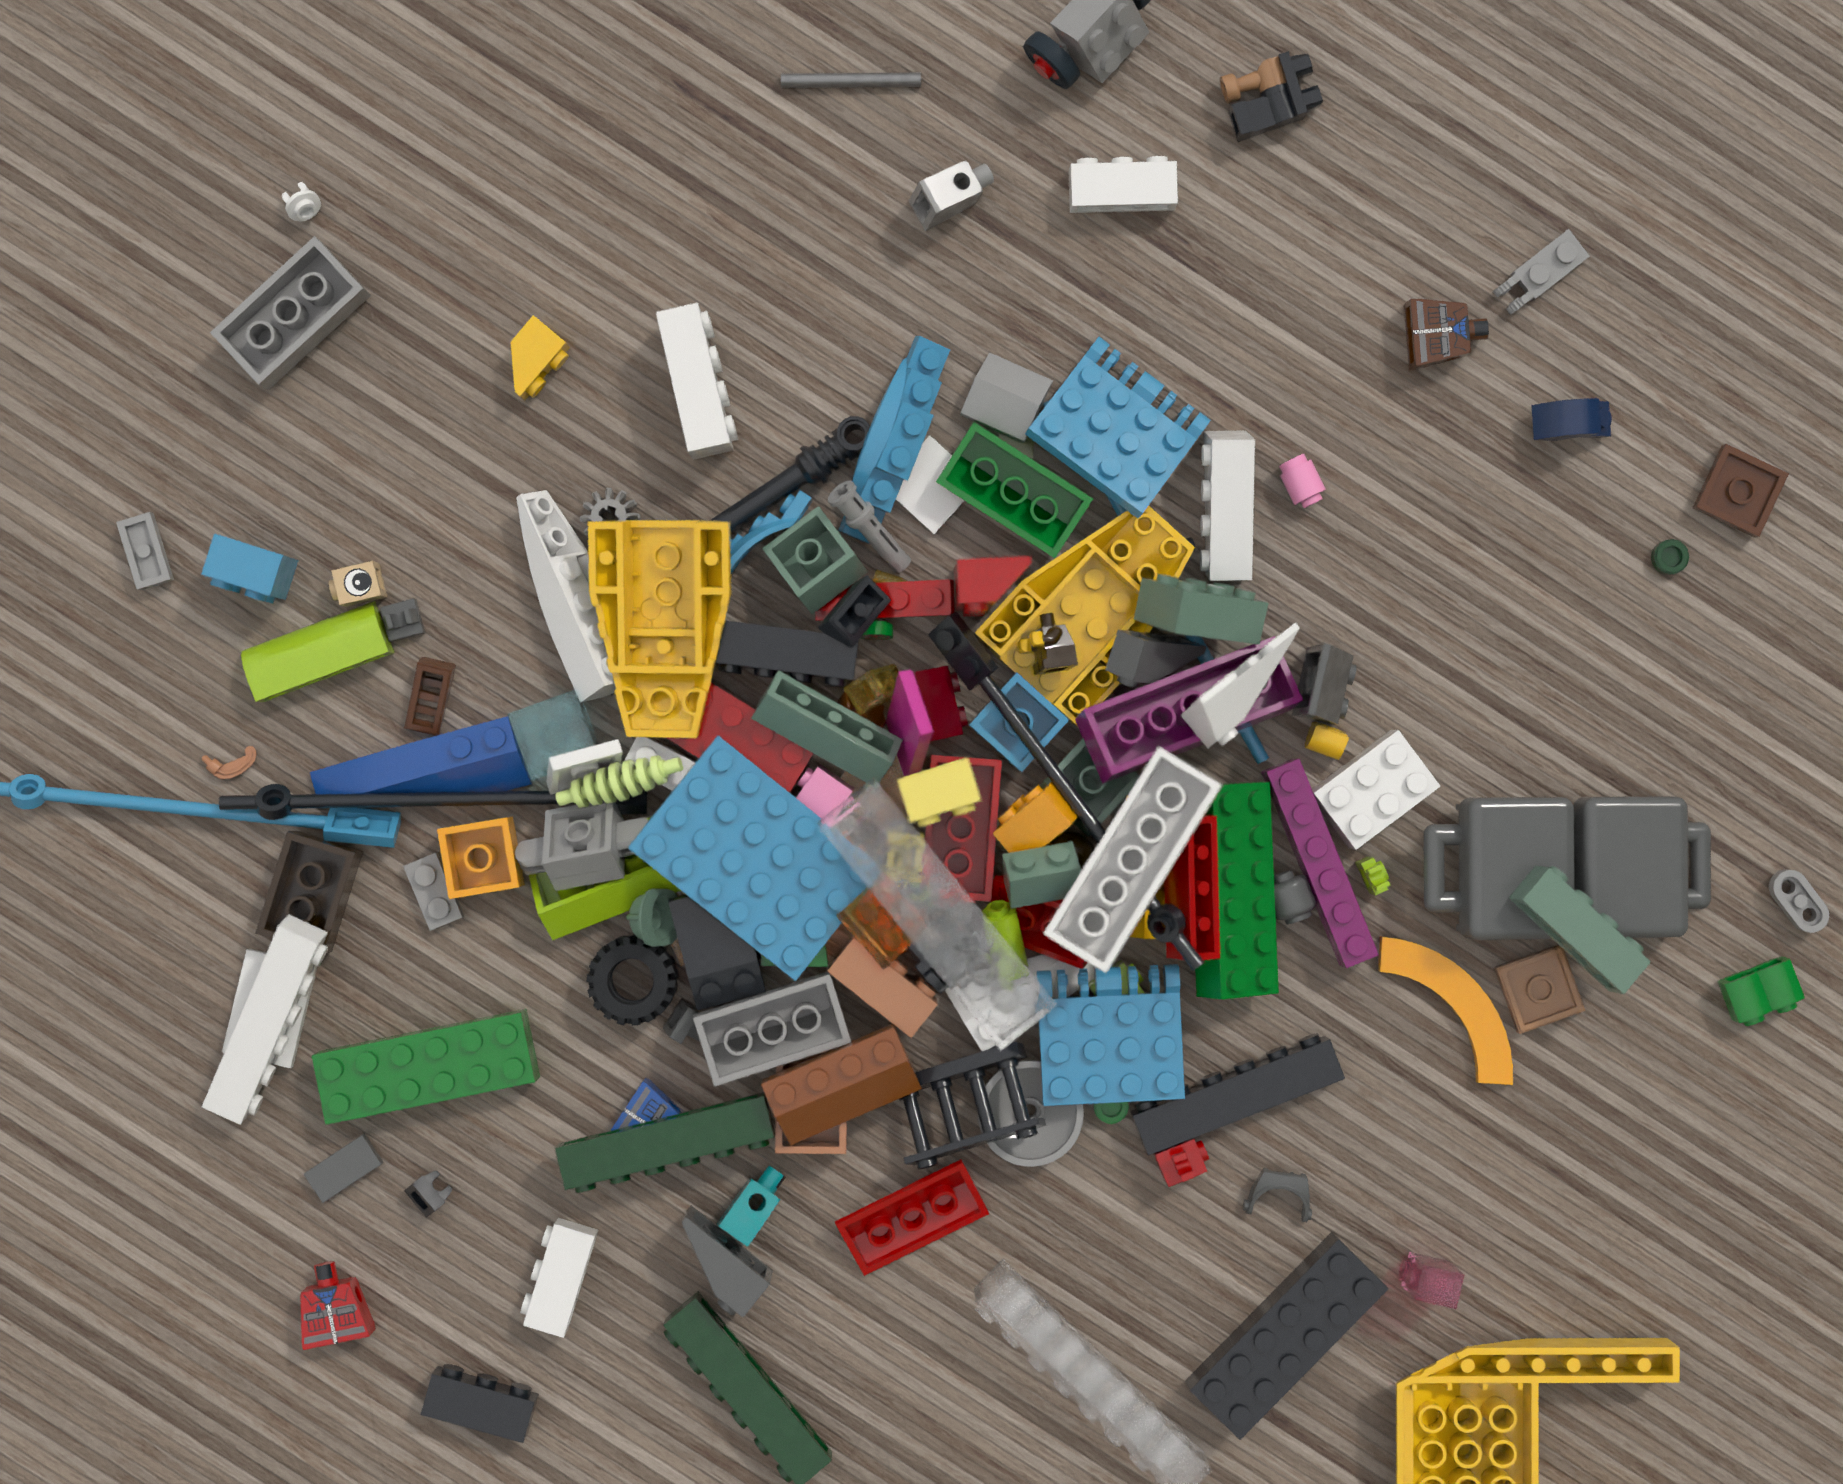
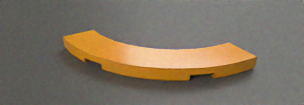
M1380 936L1378 971L1405 976L1427 986L1437 993L1462 1021L1469 1035L1474 1053L1476 1082L1513 1085V1063L1506 1030L1493 1003L1480 985L1456 963L1432 949L1414 942Z

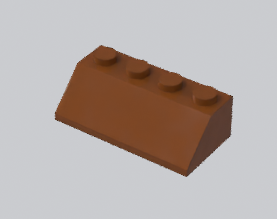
M893 1023L857 1038L849 1044L836 1047L766 1077L761 1083L774 1116L790 1145L922 1089Z

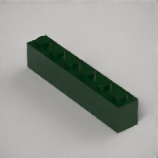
M765 1092L562 1142L555 1147V1152L565 1190L575 1188L576 1193L595 1189L596 1182L609 1179L610 1184H618L630 1180V1174L644 1171L645 1176L665 1171V1165L679 1162L680 1167L699 1163L700 1156L713 1153L714 1158H722L734 1154V1148L748 1145L749 1150L765 1147L770 1144L769 1139L775 1137V1129Z
M699 1291L666 1317L663 1326L666 1328L664 1335L675 1348L682 1347L688 1355L686 1360L689 1366L698 1375L703 1373L711 1382L709 1388L720 1402L724 1400L728 1402L733 1408L731 1414L735 1421L743 1429L748 1426L756 1436L754 1442L765 1456L769 1454L773 1456L778 1462L776 1466L778 1472L788 1483L793 1480L795 1484H805L832 1461V1450Z

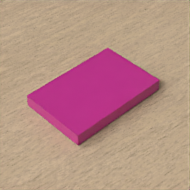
M911 670L898 673L886 718L889 732L903 739L897 752V757L904 777L921 772L933 734L927 711Z

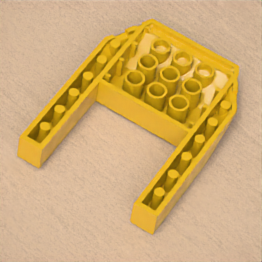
M1527 1338L1466 1346L1396 1382V1484H1539V1383H1680V1347L1668 1338Z

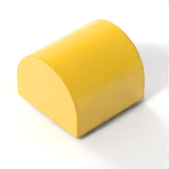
M1314 721L1310 726L1305 741V748L1339 760L1346 748L1349 737L1342 730Z

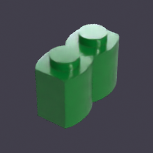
M1784 956L1765 961L1750 969L1734 973L1717 981L1731 1019L1737 1023H1744V1026L1762 1022L1765 1020L1764 1015L1773 1010H1776L1777 1013L1791 1011L1798 1007L1796 1002L1805 998L1792 962Z

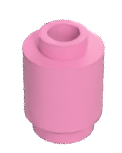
M1301 454L1279 466L1282 472L1280 477L1294 505L1301 503L1303 508H1306L1323 499L1320 493L1325 491L1326 488L1312 460L1308 461L1305 454Z

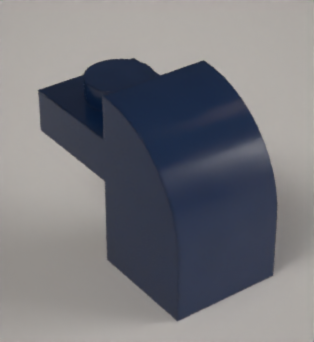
M1584 398L1531 405L1534 440L1558 441L1577 437H1611L1610 425L1612 416L1609 410V402L1599 401V398Z

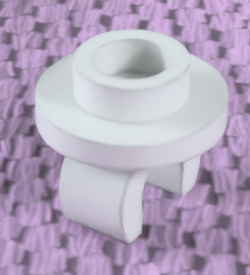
M300 182L298 186L301 191L293 194L291 197L286 192L282 194V198L286 203V212L294 221L311 219L318 213L321 207L318 195L310 191L303 182Z

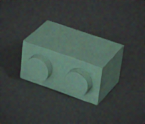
M1073 841L1002 854L1004 884L1011 909L1065 899L1081 873Z

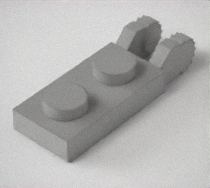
M1568 229L1511 273L1512 277L1496 288L1493 293L1498 298L1510 291L1514 284H1519L1525 294L1520 298L1517 297L1506 308L1511 315L1529 300H1535L1590 256Z

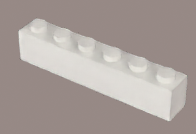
M288 915L278 925L202 1108L239 1125L242 1124L249 1114L255 1116L264 1098L259 1095L262 1085L268 1086L276 1071V1067L271 1065L275 1055L280 1057L288 1043L289 1037L284 1035L288 1025L294 1026L302 1010V1007L297 1005L301 995L306 997L315 980V977L310 975L313 966H319L327 952L328 947L323 945L328 932L291 915Z

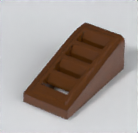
M421 657L417 662L404 729L434 736L440 735L456 664ZM430 672L443 675V680L426 676L425 674ZM423 685H427L435 688H440L441 691L439 694L431 691L422 690ZM419 699L438 703L437 708L418 704ZM416 712L435 716V720L431 722L415 718Z

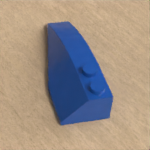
M512 716L444 733L310 772L315 794L509 791L532 784L515 719Z

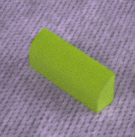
M375 601L242 650L241 659L255 702H266L394 654L395 652L388 639Z

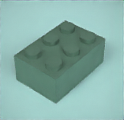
M1157 574L1156 580L1142 578L1134 620L1176 634L1260 645L1268 602L1255 599L1256 592L1238 588L1234 590L1235 586L1220 582H1214L1211 585L1207 584L1206 581L1186 578L1183 581L1178 580V577L1165 574Z

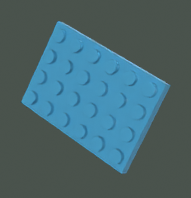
M718 735L627 847L795 981L884 870Z

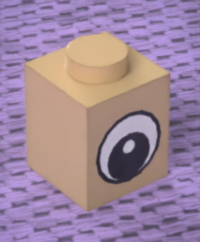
M375 561L331 571L333 580H329L330 592L333 600H338L341 606L349 607L387 597L380 564Z

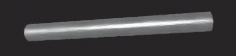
M921 72L781 73V88L921 87Z

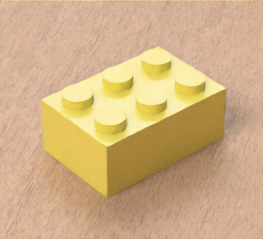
M962 758L897 779L910 822L918 821L919 827L940 821L939 813L952 810V813L956 816L975 810L974 802L981 801L968 758Z

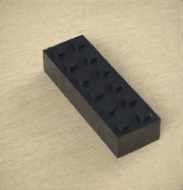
M1331 1232L1185 1382L1189 1390L1241 1440L1389 1288Z

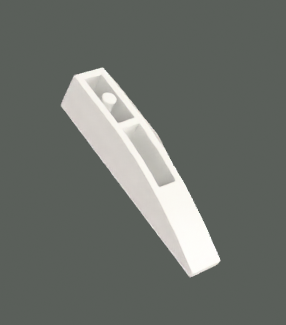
M547 490L520 494L516 499L531 575L550 634L581 703L615 693L616 686L613 675L609 672L604 640L600 637L597 623H599L595 606H592L589 595L588 551Z

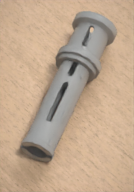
M844 481L835 487L828 496L830 505L838 507L846 517L845 522L850 528L858 529L893 573L904 571L910 565L911 558L874 515L873 505L861 498L856 492L857 487L853 481Z

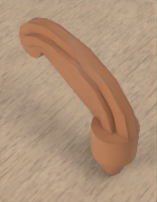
M248 746L245 749V756L224 765L216 758L211 760L207 755L202 756V761L207 765L206 769L213 776L220 779H232L243 774L252 766L257 752L253 746Z

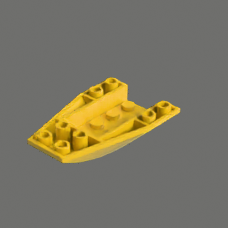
M1150 506L1146 508L1139 519L1130 512L1125 511L1022 580L980 626L975 635L1014 674L1017 672L1063 713L1070 722L1078 727L1075 718L1082 710L1104 702L1120 684L1117 681V675L1105 670L1117 631L1128 630L1150 633L1153 628L1152 625L1134 620L1142 578L1156 580L1157 574L1179 578L1195 547ZM1054 613L1055 625L1065 624L1075 644L1078 665L1068 671L1034 675L1033 665L1037 663L1036 655L1034 652L1020 654L1017 642L1020 639L1029 638L1031 632L1042 628L1040 615Z

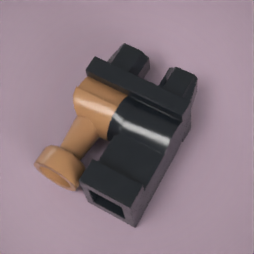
M1288 51L1279 54L1277 57L1264 60L1258 70L1236 79V76L1232 73L1220 77L1221 90L1227 104L1240 100L1241 92L1259 89L1261 94L1260 98L1247 102L1244 100L1231 105L1228 113L1237 142L1283 127L1292 122L1301 121L1308 112L1322 105L1323 98L1318 85L1303 90L1299 86V78L1312 75L1313 73L1309 54L1290 57Z

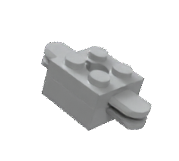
M603 801L601 805L595 806L589 802L588 807L579 808L577 805L546 810L544 837L521 841L516 847L515 858L526 875L546 872L556 891L624 878L625 856L635 855L627 847L648 820L643 817L624 821L616 802L607 804Z

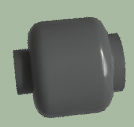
M1292 870L1275 875L1276 919L1284 920L1286 925L1312 916L1311 910L1315 908L1317 901L1307 876H1294Z

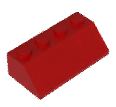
M1031 556L957 559L954 567L955 611H963V617L984 616L1030 566Z

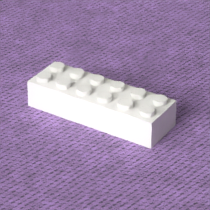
M1158 747L1043 934L1105 973L1108 972L1218 795L1222 785Z

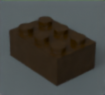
M297 830L288 831L255 934L273 939L278 925L288 915H291L328 932L323 945L328 947L326 954L332 952L363 851L332 841H324L322 838Z

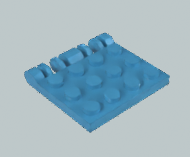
M1098 337L1028 428L1025 435L1139 519L1211 420L1199 412L1185 431L1181 426L1195 408L1190 404L1184 406L1178 414L1177 420L1173 422L1164 415V412L1170 409L1176 401L1177 394L1170 391L1158 409L1153 407L1151 403L1165 385L1145 371L1134 387L1129 389L1125 384L1139 366L1132 362L1124 369L1119 380L1114 378L1108 371L1118 362L1121 353L1114 349L1101 367L1098 366L1096 363L1110 346L1109 343Z
M1178 964L1163 965L1164 992H1160L1158 965H1150L1148 970L1150 993H1137L1139 978L1136 966H1128L1127 968L1128 994H1122L1120 967H1111L1106 973L1099 968H1095L1096 996H1089L1087 968L1079 969L1077 980L1080 996L1067 997L1066 987L1068 979L1065 970H1057L1058 997L1052 998L1051 970L1036 971L1043 1106L1185 1099L1180 971Z

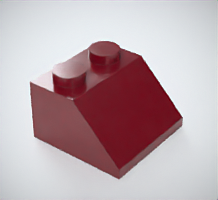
M948 665L913 672L933 729L930 742L962 735V727L968 726L964 705L957 707L954 693L961 692L957 673L950 672Z

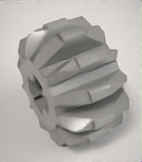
M606 488V499L604 500L597 491L593 492L592 496L597 504L593 506L589 502H584L583 507L591 511V515L580 516L582 523L606 521L602 518L605 511L611 514V509H615V515L619 520H641L639 513H628L637 506L636 501L630 500L623 504L627 493L623 490L617 494L614 500L612 488ZM588 527L584 530L586 536H588Z

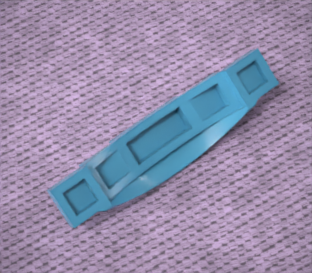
M915 336L908 356L902 360L878 406L852 478L853 483L857 487L856 492L865 502H870L873 505L874 515L880 523H882L885 513L891 512L903 480L908 481L934 416L930 412L942 384L938 380L950 352V349L922 336ZM844 516L838 531L870 544L858 529L850 528L845 522L846 517Z
M799 490L796 497L790 494L779 510L784 514L781 519L768 512L765 518L759 515L747 535L742 537L737 534L734 540L730 538L731 574L742 559L761 541L772 533L790 528L798 522L812 503V497Z

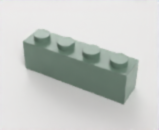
M779 670L764 692L751 718L875 788L893 764L903 739Z
M1535 866L1510 895L1509 899L1608 991L1625 994L1651 962L1642 954L1643 947L1634 939L1628 936L1625 938L1616 929L1619 925L1604 913L1599 914L1592 907L1594 902L1589 896L1580 890H1573L1566 883L1568 877L1554 866Z

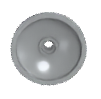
M1038 1060L1018 1061L1019 1066L1016 1067L1026 1105L1032 1104L1036 1107V1111L1030 1116V1119L1036 1117L1044 1118L1047 1126L1037 1128L1038 1135L1018 1140L1017 1136L1014 1135L987 1144L999 1157L1012 1164L1026 1167L1042 1166L1054 1162L1065 1155L1076 1142L1083 1125V1104L1043 1106L1041 1062ZM998 1071L985 1085L997 1129L1017 1123L1003 1072ZM978 1116V1123H979L980 1131H981V1133L983 1134L982 1126H981L980 1119H979V1116Z

